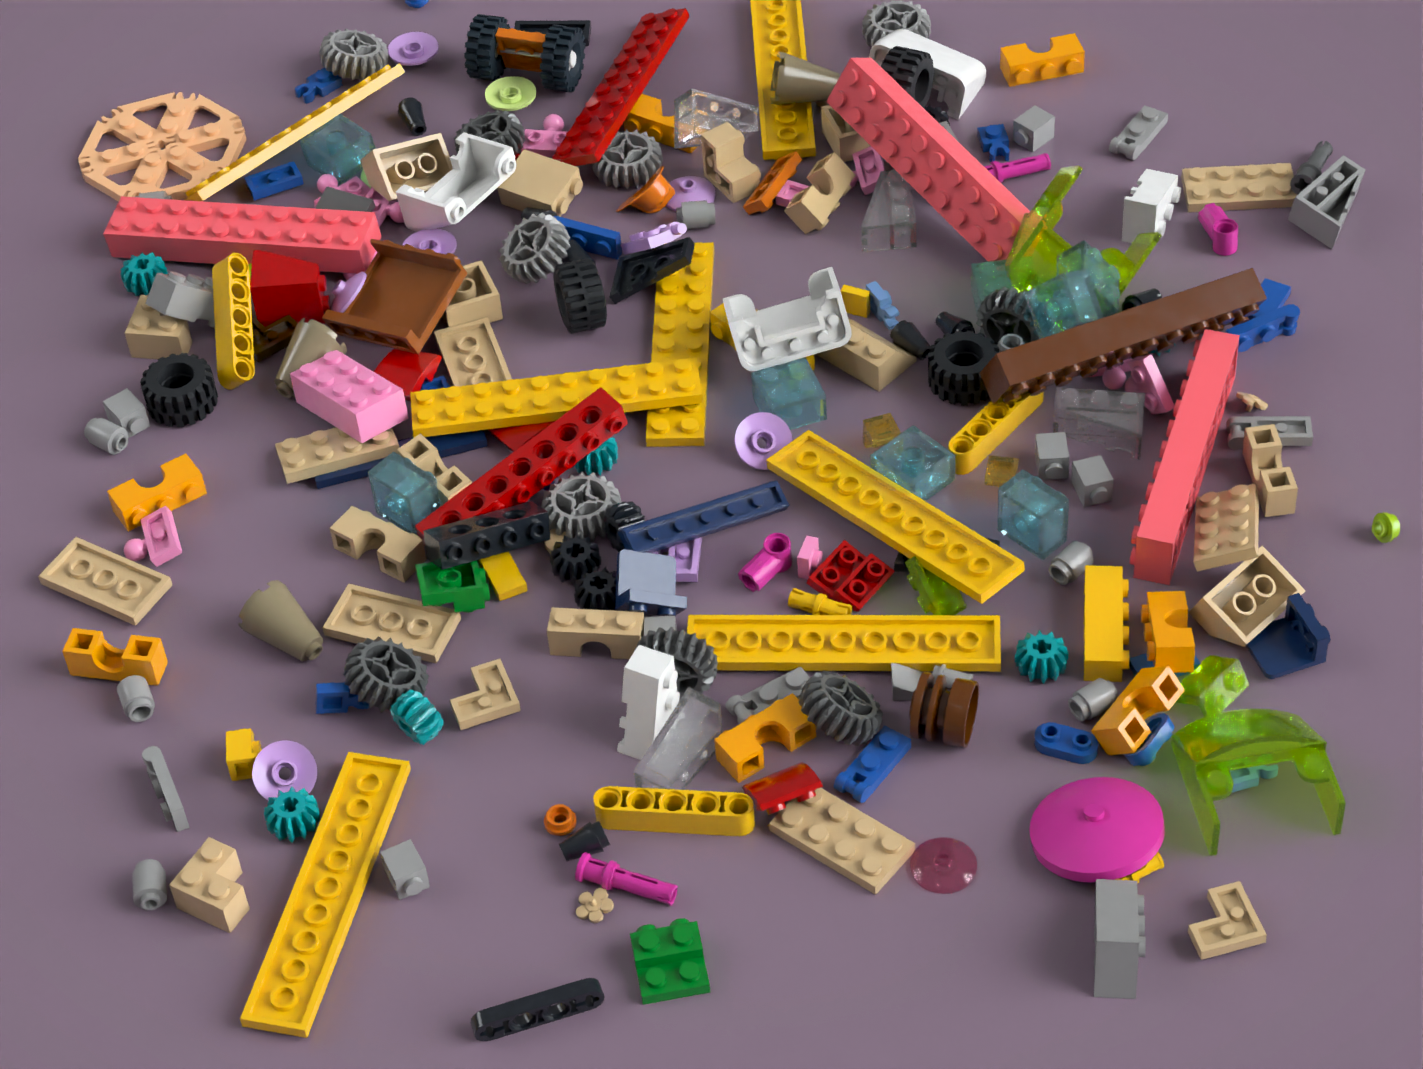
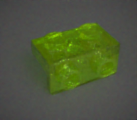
M916 556L905 562L910 572L907 575V579L916 592L919 591L920 596L917 597V601L925 613L931 611L933 615H956L967 608L960 590L925 569Z
M1217 655L1206 657L1194 672L1182 680L1181 685L1185 691L1176 703L1199 706L1205 720L1213 721L1249 686L1239 659Z

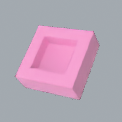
M787 180L776 195V204L787 207L795 194L809 186Z
M807 535L797 556L798 578L808 580L814 569L821 565L823 553L819 551L817 537Z

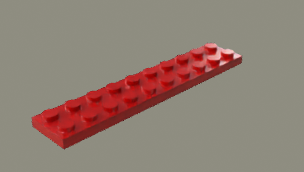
M672 8L663 13H648L641 17L637 27L632 31L631 36L623 45L613 64L604 74V78L595 88V92L589 101L586 102L584 109L576 118L571 129L566 133L560 146L557 147L552 159L573 166L600 161L690 16L686 8L678 10Z

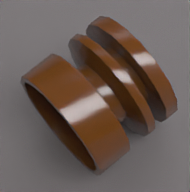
M922 672L910 704L911 738L921 739L926 728V740L932 742L939 729H943V742L945 745L966 748L969 744L976 719L979 683L977 681L956 678L950 691H947L945 675H938L934 684L933 673Z

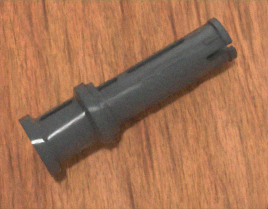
M1323 141L1317 143L1308 161L1301 164L1298 168L1297 174L1293 176L1290 183L1291 189L1295 194L1298 195L1322 174L1321 170L1333 152V147L1329 142L1325 141L1323 146Z

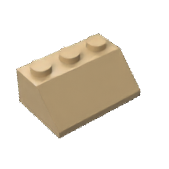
M441 133L374 149L360 160L369 185L389 202L397 200L396 191L404 184L411 186L413 189L419 188L427 192L453 169L450 155Z
M849 319L852 335L847 344L816 354L878 392L916 362V356L852 319Z
M1261 546L1258 549V558L1245 560L1208 592L1188 613L1210 636L1246 646L1286 610L1288 596L1296 593L1302 595L1305 590Z

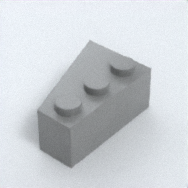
M1096 879L1094 997L1136 999L1138 957H1145L1146 951L1144 895H1138L1137 881Z

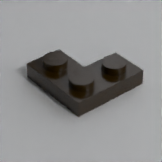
M289 314L266 327L252 315L254 359L257 362L288 347L298 324Z

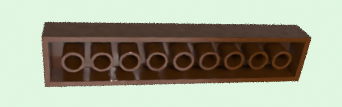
M1250 268L996 353L980 372V375L993 405L1000 402L1008 405L1021 399V395L1030 393V396L1038 395L1047 390V386L1055 384L1056 387H1061L1073 381L1072 378L1081 375L1082 379L1093 376L1100 368L1107 367V370H1111L1122 365L1124 360L1149 355L1150 351L1157 349L1158 353L1174 347V343L1180 341L1183 344L1193 342L1199 338L1200 334L1204 333L1205 329L1220 332L1224 329V326L1232 324L1234 327L1249 321L1248 316L1257 313L1260 310L1259 306L1267 297L1254 269Z

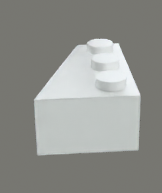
M1146 169L1137 181L1138 188L1132 187L1130 194L1134 195L1124 198L1122 241L1154 248L1158 237L1162 238L1164 235L1165 221H1170L1172 217L1173 203H1178L1181 187H1177L1178 175Z
M638 645L625 665L621 702L627 703L626 717L622 716L619 727L625 729V735L623 740L618 743L617 752L652 764L672 730H676L679 727L682 713L679 712L678 702L680 693L677 691L676 681L678 673L675 671L674 656Z

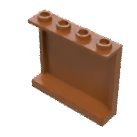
M371 239L370 243L377 251V254L365 272L367 277L360 292L343 313L327 309L322 319L337 335L419 354L468 273L460 264L461 260L454 254H441L428 248L422 250L409 244L399 245L389 240Z

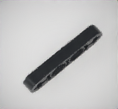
M585 978L483 1009L472 1016L470 1023L475 1038L486 1042L592 1010L602 1004L605 996L597 979Z

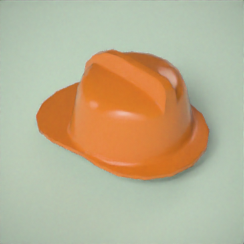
M661 166L643 187L622 203L616 212H620L629 205L645 213H655L663 209L675 194L674 188L661 174L664 166Z

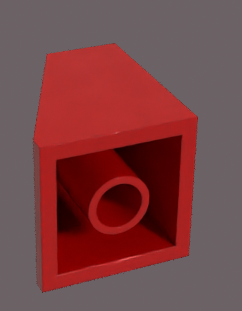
M253 250L250 291L257 320L266 327L289 314L297 323L305 318V323L313 319L325 324L322 317L327 309L331 310L329 295L324 294V291L327 289L325 275H320L318 264L262 250Z

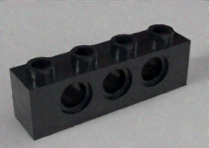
M532 501L423 531L426 559L442 570L551 539L548 511Z

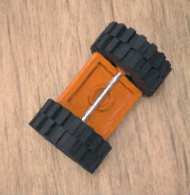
M477 14L473 18V22L469 26L470 31L467 32L468 40L465 42L466 52L464 53V58L466 59L465 68H467L466 72L470 78L495 81L500 79V75L504 74V69L513 68L541 72V83L545 89L565 92L575 91V86L579 83L578 79L580 80L582 76L581 70L584 68L585 43L583 41L585 37L582 34V29L553 24L548 29L549 33L542 34L540 32H526L510 28L505 17Z

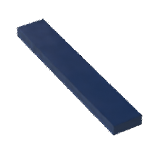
M484 430L425 437L437 448L440 458L488 446ZM414 436L397 440L399 447L412 440ZM399 454L315 476L314 478L317 488L320 489L400 469L403 466Z
M775 480L621 528L618 535L625 549L653 553L785 511L790 505L778 481Z

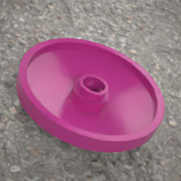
M1093 777L1066 784L1044 798L1032 815L1029 831L1035 856L1045 868L1063 878L1090 883L1096 882V879H1119L1145 866L1159 851L1165 835L1163 812L1158 801L1145 788L1124 779Z

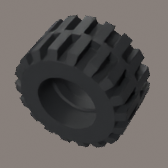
M894 46L885 56L881 67L925 108L934 80V67L931 55L928 52Z
M590 258L556 265L553 273L555 294L559 311L567 330L573 334L604 327L607 319L606 300L600 275L593 261Z
M969 330L967 332L955 331L954 334L947 333L943 335V338L936 339L935 345H931L928 353V384L933 394L939 395V399L943 401L949 400L950 404L961 403V406H968V403L975 405L980 403V400H988L990 396L980 372L995 354L999 353L998 345L994 344V340L990 337L985 338V334H975Z
M181 353L180 355L170 354L166 358L161 357L158 359V362H152L149 365V369L145 370L142 374L143 378H141L140 383L147 410L151 418L155 419L159 424L165 423L168 427L173 425L184 427L185 424L193 425L196 424L195 421L205 419L206 414H211L214 410L213 406L217 405L218 394L211 367L205 359H199L198 355L192 354L188 356V353Z

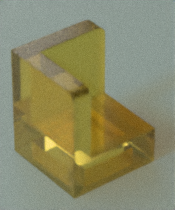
M891 413L863 420L864 446L866 448H876L888 444L894 456L897 457L901 456V432Z
M989 455L985 473V485L1009 488L1008 503L1014 504L1018 487L1019 459Z

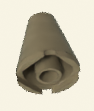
M784 52L777 53L781 60L774 63L771 91H775V98L770 97L771 104L782 105L826 101L839 79V73Z
M303 318L296 325L274 380L277 386L276 390L286 398L295 397L290 373L300 369L304 364L323 357L328 352L338 350L344 355L347 352L345 343L343 342L340 346L335 340L338 335L316 320L310 319L308 323H305V318Z
M273 580L266 583L270 587L264 592L260 589L255 591L240 611L239 617L243 621L238 623L239 627L248 634L304 662L317 658L323 650V638L287 586L279 580Z

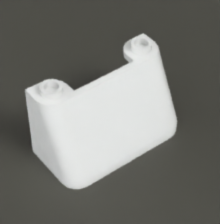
M897 29L875 42L870 50L869 58H872L880 67L885 56L894 46L928 52L931 55L934 67L932 88L939 91L937 101L942 102L944 100L949 107L947 115L957 120L960 119L984 85L986 68L980 61L909 30Z
M463 132L455 139L456 144L460 145L457 156L452 155L450 157L453 169L426 193L422 189H413L405 184L396 191L406 227L418 232L460 222L515 171L516 161L513 148Z
M832 267L819 270L810 276L808 281L809 296L758 311L755 310L754 303L747 295L738 294L723 298L728 324L742 367L749 371H759L847 344L852 335L851 327Z

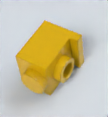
M251 728L226 732V763L232 781L253 778V764L262 749L260 740L254 741V733Z

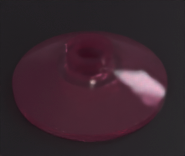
M938 837L925 841L915 849L910 860V870L914 880L924 889L939 894H950L966 888L973 881L977 872V859L972 849L965 843L954 838Z

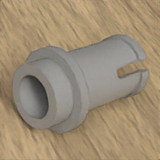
M946 664L941 666L935 665L933 670L934 684L938 675H945L947 688L950 689L956 678L973 680V674L946 668Z

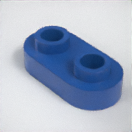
M1166 713L1156 714L1145 721L1151 733L1135 753L1124 754L1131 765L1146 766L1156 758V753L1161 746L1171 738L1175 726Z
M1053 722L1043 723L1035 730L1034 746L1044 755L1077 764L1090 763L1097 757L1098 741L1088 731Z

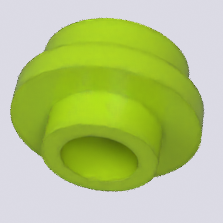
M1387 512L1376 514L1372 523L1374 536L1382 543L1391 542L1400 533V523L1397 517Z

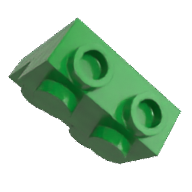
M477 560L444 570L432 562L415 564L423 606H441L452 602L454 612L469 613L477 609H484L485 602L490 601L484 567L478 568Z
M680 918L672 921L670 926L656 928L654 925L647 924L640 926L636 932L630 933L643 1005L711 993L697 921L689 922L685 918Z

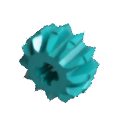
M142 252L137 257L131 255V260L123 261V267L120 269L124 287L127 289V292H133L135 296L149 294L157 273L168 274L167 267H165L161 256H155L153 252L148 255H144Z
M610 437L596 450L578 461L574 466L577 472H586L588 476L593 472H597L601 476L602 470L611 471L613 464L617 463L618 447L615 438Z
M1039 630L1035 636L1027 633L1024 640H1019L1016 646L1014 662L1016 667H1018L1020 676L1028 675L1030 682L1036 678L1041 679L1044 684L1047 678L1056 681L1059 674H1064L1067 668L1069 651L1064 646L1063 638H1055L1053 632L1043 635Z
M409 690L405 694L403 693L396 699V702L390 709L393 720L398 724L399 729L403 730L406 736H409L416 743L424 745L429 740L431 741L438 735V732L444 725L441 713L436 710L435 705L431 704L428 698L418 691Z
M291 786L289 792L283 793L278 790V797H268V806L264 808V818L267 821L268 831L271 834H275L279 841L288 837L293 843L295 837L299 836L306 840V832H316V823L320 821V811L316 798L313 795H309L305 788L296 792Z

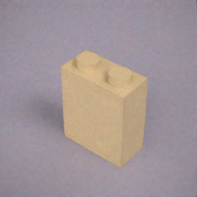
M524 149L516 160L515 171L497 187L501 203L505 206L523 211L526 207L553 210L561 217L568 210L569 204L574 197L581 192L583 182L578 167Z

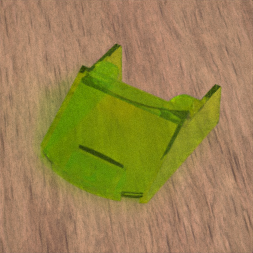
M1079 165L1062 167L1030 213L1024 214L1005 264L1007 275L1013 287H1016L1020 293L1026 290V294L1030 297L1036 296L1035 301L1044 303L1043 310L1050 312L1049 318L1053 321L1052 325L1064 331L1106 317L1162 237L1158 232L1139 233L1125 254L1116 248H1106L1098 254L1092 263L1053 231V228L1063 214L1061 201L1083 171V168Z
M1272 709L1230 710L1198 719L1172 735L1171 746L1210 856L1217 855L1221 826L1213 801L1227 798L1232 793L1233 779L1230 770L1293 760L1300 778L1306 782L1314 783L1333 835L1341 834L1346 802L1326 753L1327 742L1299 715Z

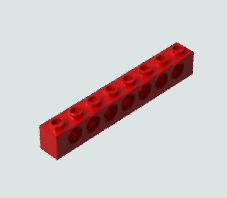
M603 388L597 389L416 524L415 529L419 537L423 539L424 546V530L527 502L530 497L551 484L554 479L575 466L578 461L596 450L602 443L628 425L622 405Z

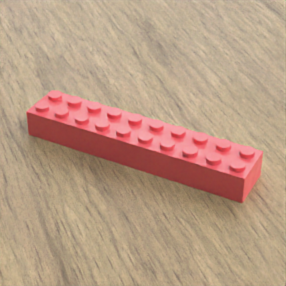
M850 58L826 102L997 271L1018 270L1045 225L872 58Z
M121 196L103 233L112 257L131 258V255L137 257L142 252L144 255L153 252L155 256H161L164 261L216 264L232 253H239L250 264L252 263L253 250H262L317 263L319 271L356 274L362 271L366 272L376 250L371 245L370 240L381 239V232L375 212Z
M1205 329L1202 339L1195 342L1193 350L1195 360H1189L1186 373L1189 379H1183L1180 389L1182 400L1176 399L1173 417L1176 418L1175 420H1169L1166 437H1169L1168 441H1162L1159 458H1162L1161 462L1156 461L1154 465L1152 479H1155V482H1149L1145 497L1148 503L1141 505L1138 522H1141L1140 526L1135 525L1132 532L1131 544H1136V547L1133 546L1129 562V564L1134 565L1133 578L1170 585L1196 504V497H1198L1235 380L1240 335Z

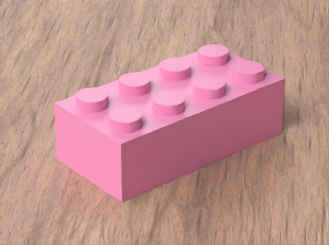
M338 350L328 352L323 357L304 364L300 369L290 373L296 402L360 443H364L409 418L402 388Z

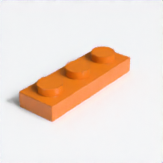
M797 151L776 160L743 205L748 215L758 211L763 213L774 204L773 199L786 181L796 174V167L802 161Z

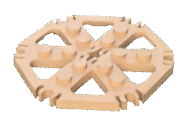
M173 92L118 106L117 110H111L113 118L102 116V122L97 120L78 160L85 182L118 202L121 196L135 197L139 196V193L166 191L167 196L171 195L173 200H182L187 198L185 192L236 161L247 139L242 121L236 114L200 94L197 99L195 93H192L189 98L184 99L182 92H179L177 95ZM162 105L167 107L157 129L133 116L135 112L149 111ZM201 109H205L220 118L215 123H208L204 126L188 129L195 113ZM103 134L113 135L128 144L127 146L108 149L104 152L95 151ZM228 145L222 159L218 161H210L197 153ZM137 168L131 182L127 185H118L105 177ZM168 169L190 180L187 183L160 189Z

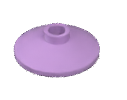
M405 33L397 36L390 42L388 55L392 61L401 65L413 66L423 64L437 54L438 42L435 37L428 33Z
M685 176L669 182L674 188L675 194L666 204V207L676 212V208H681V202L707 200V203H713L716 197L715 188L711 182L701 177Z
M442 229L421 230L411 234L403 242V245L409 244L422 250L428 248L441 254H453L457 247L455 237L450 232Z
M359 272L346 282L339 280L331 291L335 295L331 310L343 313L349 307L364 285L367 277L365 272Z
M758 412L746 417L739 424L734 438L735 448L741 460L748 466L758 470H769L767 469L766 460L793 441L788 425L780 417L767 412ZM758 439H763L766 442L765 448H760L757 445Z
M288 740L273 742L263 748L257 755L252 769L253 782L257 791L266 800H268V797H278V790L283 793L289 792L291 786L296 792L305 788L308 794H310L317 780V765L313 755L303 745ZM282 768L291 770L289 779L284 780L279 777V771Z

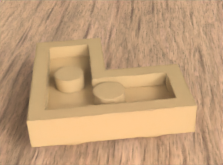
M501 659L471 667L472 677L478 691L450 699L451 708L460 730L521 711L519 700Z
M1240 881L1208 889L1207 898L1216 918L1190 924L1188 927V934L1201 960L1266 943L1267 934Z

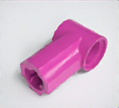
M1215 203L1205 205L1198 212V220L1212 240L1213 251L1223 256L1234 254L1238 248L1237 222L1228 219L1222 208L1216 206Z
M772 533L765 538L763 548L738 572L739 579L746 588L753 592L756 590L760 591L777 573L785 572L791 567L792 551L789 537L783 533Z

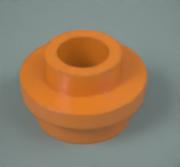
M563 804L550 807L544 817L545 829L555 836L569 834L577 824L575 813Z

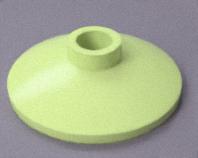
M519 76L497 79L485 90L487 104L500 111L520 110L530 105L536 97V87L533 82Z

